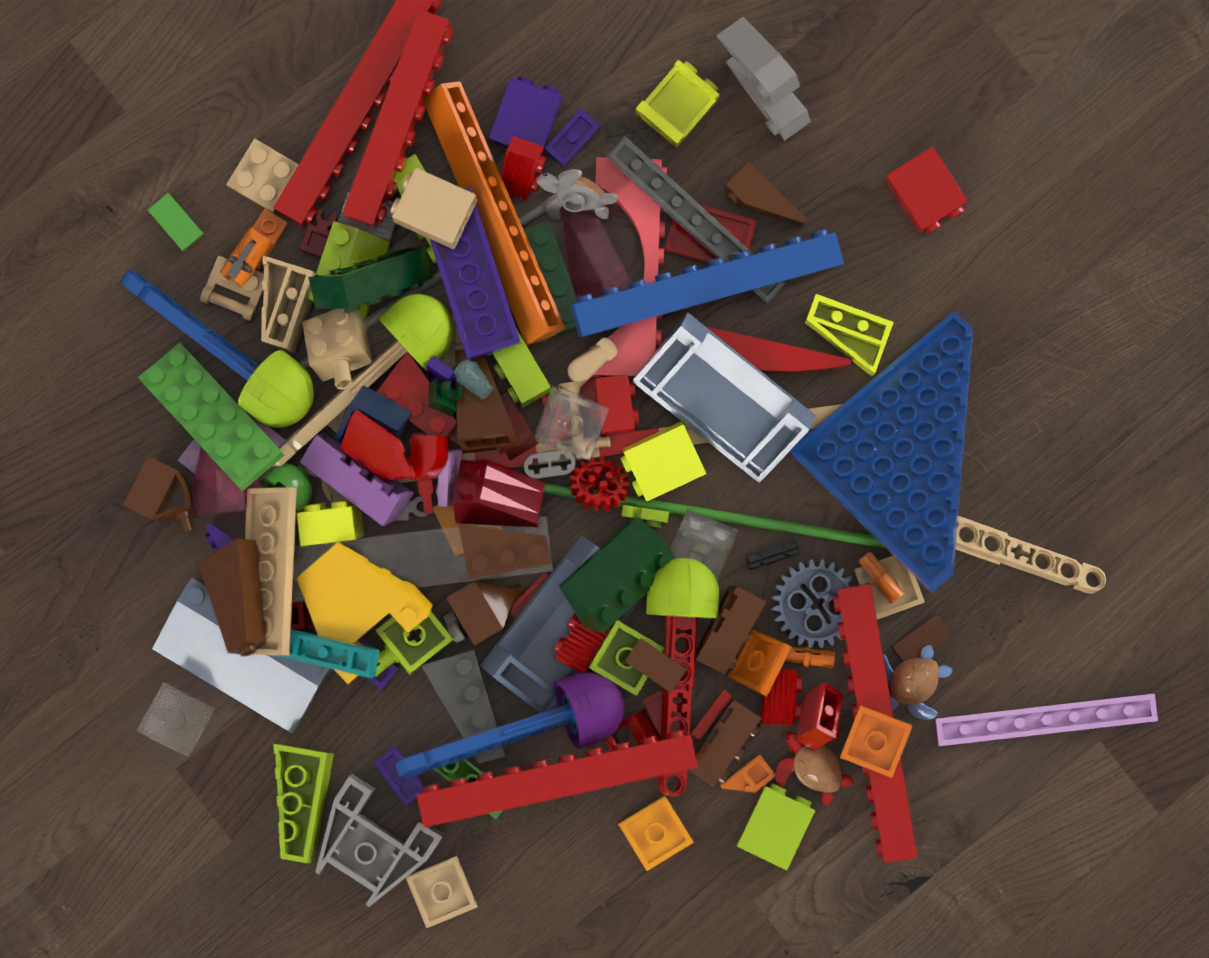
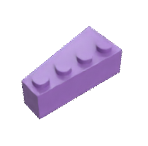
M325 432L317 434L300 461L306 467L305 470L309 474L321 478L330 488L339 492L380 525L385 526L398 520L414 492L397 480L384 481L340 450L341 444L334 441V438Z

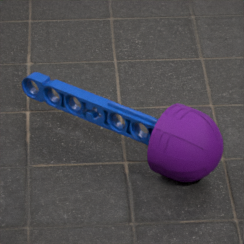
M577 673L555 681L554 692L558 708L431 749L425 753L422 752L407 757L395 765L400 778H408L427 770L457 762L564 726L572 744L577 749L609 738L618 729L624 715L622 694L615 683L598 673Z

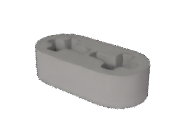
M567 449L532 453L524 461L525 473L529 477L536 479L565 475L570 473L575 467V457ZM565 454L566 459H571V463L567 464L566 469H561L560 465H551V461L559 460V455ZM538 458L539 463L548 462V466L540 467L539 473H534L533 469L528 468V465L532 464V459Z

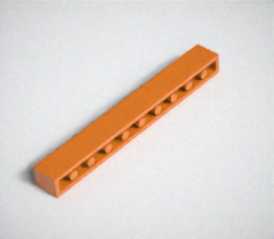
M461 82L440 84L432 91L430 96L426 95L423 103L458 186L462 189L471 187L472 193L476 194L478 200L476 205L504 293L525 344L531 345L544 342L564 330V323Z

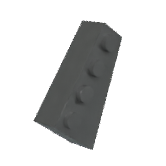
M475 650L421 665L464 739L498 728ZM504 746L474 757L478 764L504 757L506 753Z

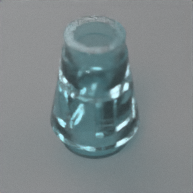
M466 359L454 370L453 374L456 376V381L481 399L487 398L492 393L494 388L490 385L477 362Z

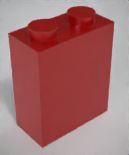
M934 147L929 148L894 170L885 178L889 188L919 234L924 231L930 234L942 226L940 221L949 216L952 220L965 212L963 207L967 204L968 200Z

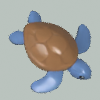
M931 645L923 647L921 658L907 659L900 663L895 671L892 670L887 657L883 655L888 686H890L892 710L898 708L900 704H905L909 712L916 718L932 720L937 716L938 712L926 706L923 702L934 694L939 678L950 676L953 670L947 665L938 666L937 662L932 660L934 651Z

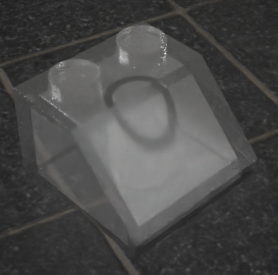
M552 385L534 437L540 444L590 460L609 408L578 393Z
M687 509L671 550L676 559L689 558L704 564L710 569L716 580H718L738 530Z
M163 682L136 731L161 745L189 757L216 708L168 682Z

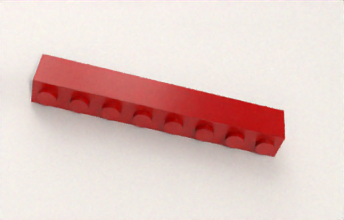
M418 9L342 214L346 219L377 229L378 223L382 224L388 210V208H385L388 197H393L397 187V182H394L397 172H402L407 157L404 156L407 146H412L416 136V131H413L416 121L422 120L425 112L424 99L426 95L430 96L433 91L435 80H432L434 72L435 70H440L444 61L443 48L445 44H450L453 37L454 29H451L452 25L449 19Z

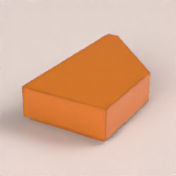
M759 754L720 786L722 789L756 793L775 778V773Z

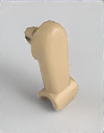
M602 338L596 343V347L574 359L568 367L570 379L576 383L588 381L607 361L611 362L617 355L614 343L608 338Z

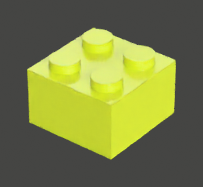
M349 500L333 502L331 507H326L325 503L309 504L304 506V511L296 513L301 546L356 540L365 536L362 511Z

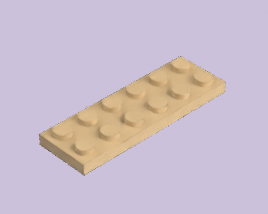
M247 488L245 539L255 540L257 544L266 643L256 648L257 651L252 655L289 656L297 488Z

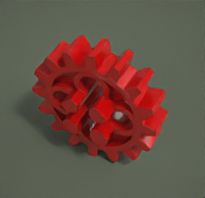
M590 457L589 464L581 461L579 468L574 467L572 476H570V494L576 495L575 502L577 504L584 502V509L586 510L593 506L594 511L597 513L600 507H603L606 512H609L610 505L618 508L620 501L625 502L630 484L628 483L629 475L623 473V466L615 467V460L613 459L606 463L604 457H601L599 462H595V459ZM605 474V481L600 482L601 475ZM594 488H598V494L593 495Z

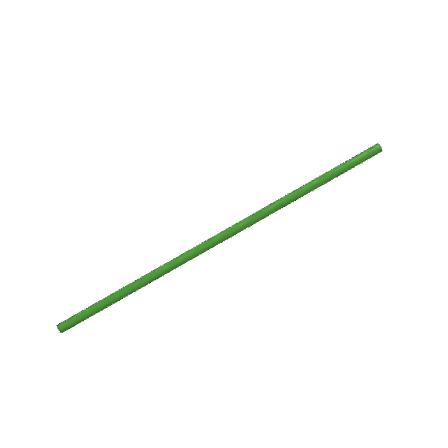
M545 483L544 494L576 499V495L570 494L571 487ZM626 496L625 502L620 501L619 506L627 505L666 511L669 514L885 548L873 535L657 500L646 502L644 498Z

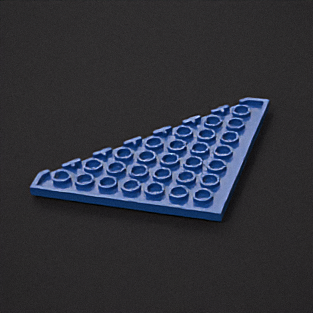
M955 311L917 341L790 450L791 455L931 593L953 575L973 344L972 327Z

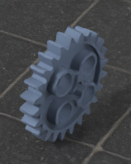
M812 559L807 561V568H805L802 562H798V571L791 567L787 568L790 576L780 575L779 577L784 584L782 586L774 585V588L779 591V595L771 596V599L778 601V605L771 607V610L779 611V615L773 620L783 622L779 631L789 630L787 639L790 640L797 636V645H801L806 640V645L812 648L814 641H816L818 648H823L824 640L831 646L834 645V636L839 640H843L840 638L838 622H843L842 613L839 611L836 614H832L829 611L828 605L834 599L833 595H838V588L847 587L852 577L842 578L844 569L840 568L835 572V563L830 562L826 568L822 559L818 561L816 567ZM816 577H820L824 582V588L820 592H816L812 587V582ZM802 583L806 586L813 599H820L818 607L831 620L830 624L826 623L818 609H811L810 606L813 604V601L801 589L800 585ZM795 593H798L803 601L798 609L792 607L790 599ZM812 615L816 616L819 621V625L814 631L807 627V619Z

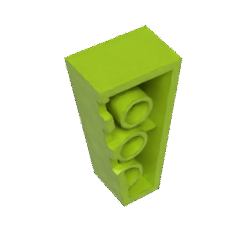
M273 744L276 757L275 777L277 779V807H279L280 820L278 822L281 859L302 863H315L334 754Z

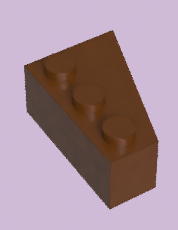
M459 525L469 579L552 563L547 536Z

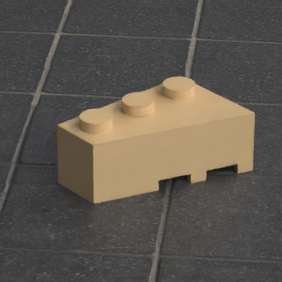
M263 256L264 281H262V290H264V301L262 307L261 341L271 347L295 354L303 332L302 322L307 320L313 303L308 299L311 290L308 277L314 276L316 273Z

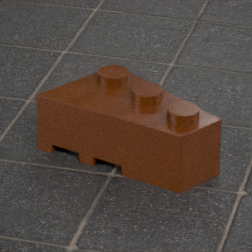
M729 585L719 604L718 618H712L696 649L695 660L725 675L727 670L731 672L737 662L738 657L736 655L739 649L746 644L750 636V630L758 620L767 601L738 586Z
M732 699L696 752L695 757L698 767L688 770L713 787L717 783L722 785L731 772L727 769L733 760L738 762L746 750L743 747L748 737L754 738L761 727L758 723L762 718Z

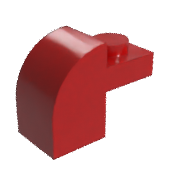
M411 435V458L405 459L408 466L412 465L416 476L410 478V480L427 481L435 478L442 472L448 458V437Z

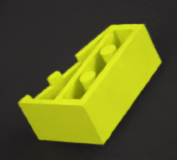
M818 294L813 299L805 321L808 327L872 377L877 370L894 323Z

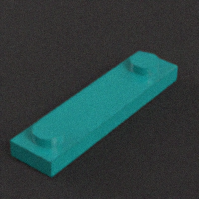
M290 629L289 656H276L359 676L375 678L380 650Z

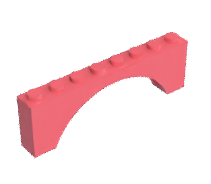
M596 157L595 183L605 193H614L618 196L616 203L631 220L641 242L644 256L645 284L655 282V276L658 275V265H664V248H659V237L665 238V221H660V211L664 210L607 158ZM651 159L667 174V167H662L661 159ZM662 315L620 326L608 337L614 343L617 355L611 362L607 361L591 377L602 378L628 375L629 379H634L654 354L656 346L661 345L662 330L656 329V319H662Z

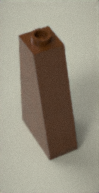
M464 348L455 350L456 388L458 386L462 387V397L456 401L457 440L462 449L467 451L518 444L517 436L487 356L484 355L468 360Z
M236 538L200 562L199 567L227 653L240 654V656L245 657L254 654L257 651L256 648L266 643L257 544L255 540Z

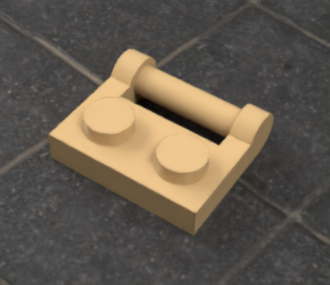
M218 256L207 284L201 293L200 301L206 304L211 302L241 314L243 319L251 321L264 292L262 290L264 274L255 271L244 287L240 288L235 285L234 277H231L228 281L220 275L219 272L228 259ZM218 285L248 297L250 300L245 305L215 293L214 290Z

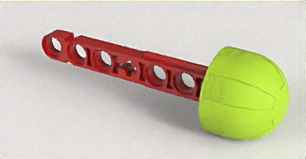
M689 558L673 559L660 568L654 575L653 585L650 586V590L647 592L646 614L666 615L664 654L687 669L683 678L672 692L665 688L663 689L661 740L668 738L667 733H670V725L676 720L681 724V730H684L685 735L690 732L698 617L718 618L719 587L717 580L710 569L704 564ZM676 629L686 630V633H676ZM682 637L686 642V648L683 652L678 653L675 649V641ZM676 697L682 699L681 703L678 704L673 703L672 700ZM671 712H679L681 713V717L674 715L671 716ZM687 770L658 776V787L664 795L676 797L685 791ZM671 776H675L678 780V786L674 791L670 792L666 783Z

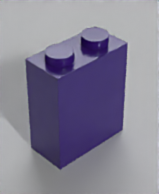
M518 76V79L510 78L489 136V142L507 149L512 137L515 136L545 148L563 101L562 95L558 94L559 90L546 85L542 89L534 86L532 80Z

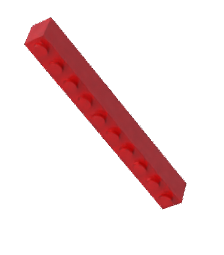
M442 0L395 1L273 208L277 213L303 228L307 222L311 224L314 221L318 209H316L321 199L325 201L332 190L330 183L335 176L339 177L346 166L344 162L348 153L353 154L360 142L357 139L362 129L366 131L374 118L371 114L375 107L380 108L387 94L385 91L392 81L418 9L435 15L442 4Z
M871 583L838 588V595H833L836 612L841 611L843 622H838L840 638H846L848 649L843 650L845 666L850 665L852 676L847 677L849 691L850 693H855L857 700L856 704H852L854 719L860 705L894 718ZM901 757L892 778L863 767L864 775L869 774L871 785L866 786L868 801H874L876 811L871 813L873 829H879L880 839L875 840L878 856L884 857V863L917 858Z
M684 730L667 733L668 738L657 741V736L640 739L641 744L630 747L629 742L613 745V751L604 753L602 748L586 751V756L581 758H575V754L558 757L559 762L548 765L547 760L531 763V769L522 771L520 766L504 769L505 774L494 776L493 772L476 775L477 780L472 782H466V778L449 781V787L439 789L438 784L422 787L423 792L417 794L423 827L697 768L691 734L685 735Z

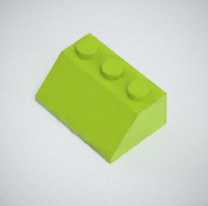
M333 221L316 275H330V270L355 266L354 263L365 260L378 259L377 256L388 253L391 242L361 229ZM310 290L308 299L314 303L312 291ZM363 303L360 304L361 309L358 311L366 319L370 305Z

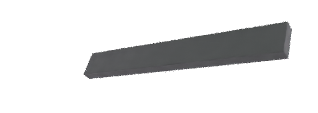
M626 136L608 153L606 158L716 259L723 258L724 262L734 260L733 254L748 251L738 239ZM781 281L751 291L765 304H768L785 283Z

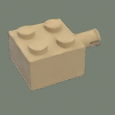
M344 308L334 309L302 322L309 365L323 382L334 378L337 389H348L353 384L350 371L373 363L366 323L358 310L344 312Z

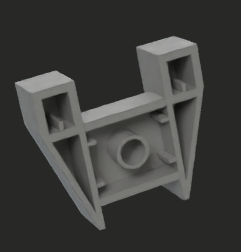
M744 17L716 35L733 56L726 61L727 66L768 120L766 125L774 135L779 134L785 141L811 122L807 109L793 94V91L800 87L797 74L775 48Z
M352 774L348 777L333 801L316 873L320 874L328 863L373 891V894L366 903V906L370 907L425 863L445 833L434 826L423 827L421 819L406 843L360 813L375 791V788Z

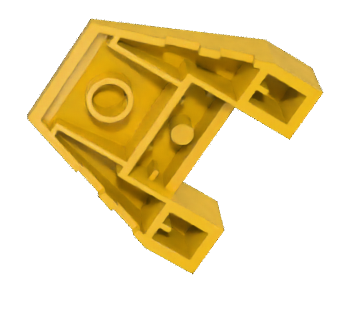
M339 542L335 543L297 576L318 636L360 646L363 645L358 639L388 613L409 633L428 617L433 606L415 585L408 581L404 582L393 576L387 569H381L368 562L367 558ZM335 670L347 684L358 676Z

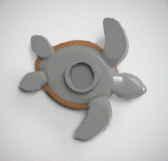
M576 169L560 173L558 179L549 173H544L537 177V183L542 189L554 193L546 201V212L551 219L556 221L561 220L562 206L570 212L594 210L598 217L608 219L609 208L606 205L615 203L618 196L614 193H605L592 180L581 177L582 171Z

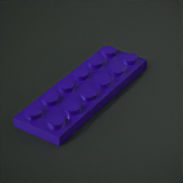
M471 187L465 189L472 193ZM475 205L454 250L430 239L468 360L521 344L478 208Z

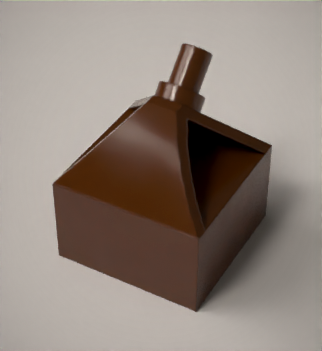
M147 456L123 506L159 523L175 517L176 520L180 521L183 533L193 531L194 528L190 516H192L193 497L185 474Z
M473 581L446 597L472 643L477 647L505 630L513 602L517 599V596L524 593V588L520 584L513 587H503Z

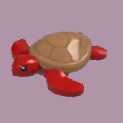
M836 729L838 733H836L835 735L836 738L840 737L841 732L838 729ZM788 732L786 734L787 745L796 754L795 757L783 759L778 764L775 773L777 784L783 787L789 775L795 771L796 777L804 786L821 792L822 802L825 805H830L833 800L832 792L838 791L840 785L843 787L852 785L853 779L848 775L841 774L838 758L829 747L823 745L817 750H812L796 741L797 733Z

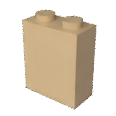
M415 168L413 174L409 173L404 180L402 188L405 191L401 199L396 198L391 208L393 221L402 227L454 250L478 201L476 194Z

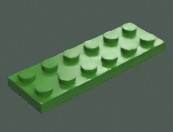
M181 343L176 345L138 377L143 385L241 491L245 490L284 457L282 451Z

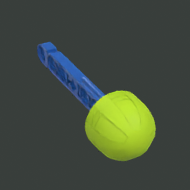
M129 269L126 271L120 281L125 288L137 297L139 296L146 304L247 380L240 394L238 406L251 417L266 426L281 428L297 423L308 413L314 398L313 383L309 373L299 362L283 350H278L265 359L261 365H258L176 301L156 288L143 276Z

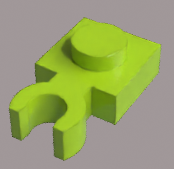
M623 505L621 517L633 519L636 516L645 521L649 527L661 528V524H667L669 512Z

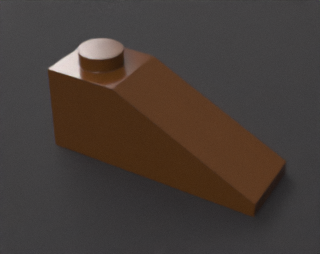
M750 162L742 167L725 185V189L728 191L725 195L736 206L740 203L746 209L800 227L807 220Z

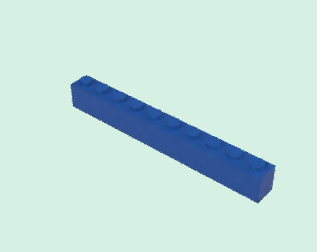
M824 229L811 233L812 239L802 241L801 236L785 240L786 246L776 248L775 243L759 247L760 253L750 255L749 250L733 254L734 260L724 262L723 258L707 262L708 267L699 270L697 265L682 268V274L674 277L671 276V272L655 276V282L645 284L644 279L628 283L630 289L619 291L618 286L603 290V296L594 299L592 294L577 297V303L570 305L578 336H587L843 265L844 261L836 232L828 234L827 230Z

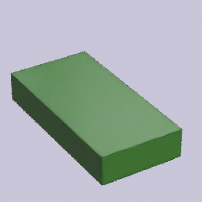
M169 193L148 209L149 213L183 252L204 236L203 232Z

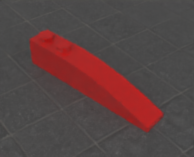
M706 327L762 373L799 374L848 368L851 364V359Z

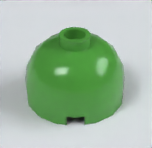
M284 463L282 466L269 468L259 477L261 479L259 481L261 488H297L295 517H297L296 513L302 512L304 506L309 504L313 495L312 484L308 479L310 474L301 465L296 467L290 463Z

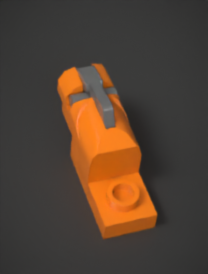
M264 209L254 226L248 229L240 243L236 246L230 258L219 272L220 275L228 281L231 277H234L235 285L243 288L256 269L260 270L263 265V256H269L286 230L288 222Z

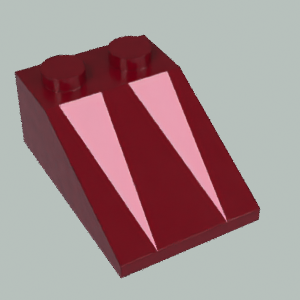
M461 460L452 499L455 522L457 524L538 527L545 482L491 462Z

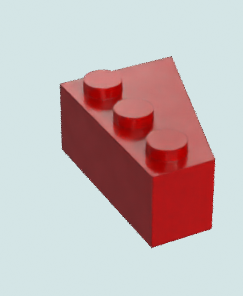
M407 351L378 389L377 393L410 411L411 415L408 420L427 435L446 436L449 438L457 427V420L453 415L449 416L429 407L430 381L412 355Z

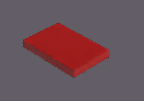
M701 205L749 250L757 220ZM672 220L664 252L706 264L708 261L716 259L675 220Z

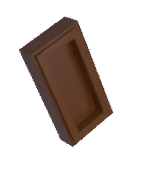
M935 614L895 643L892 648L902 661L911 658H921L923 647L931 645L932 649L935 650L950 639L952 634L939 616Z
M642 638L639 639L625 660L629 665L669 692L674 690L687 670Z

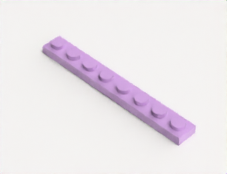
M1145 694L936 718L935 726L938 746L1154 722L1158 721L1155 694Z

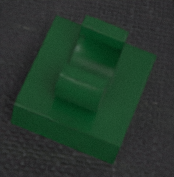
M435 379L429 384V407L449 416L457 412L456 401L462 397V387L454 388L450 386V381L441 382Z

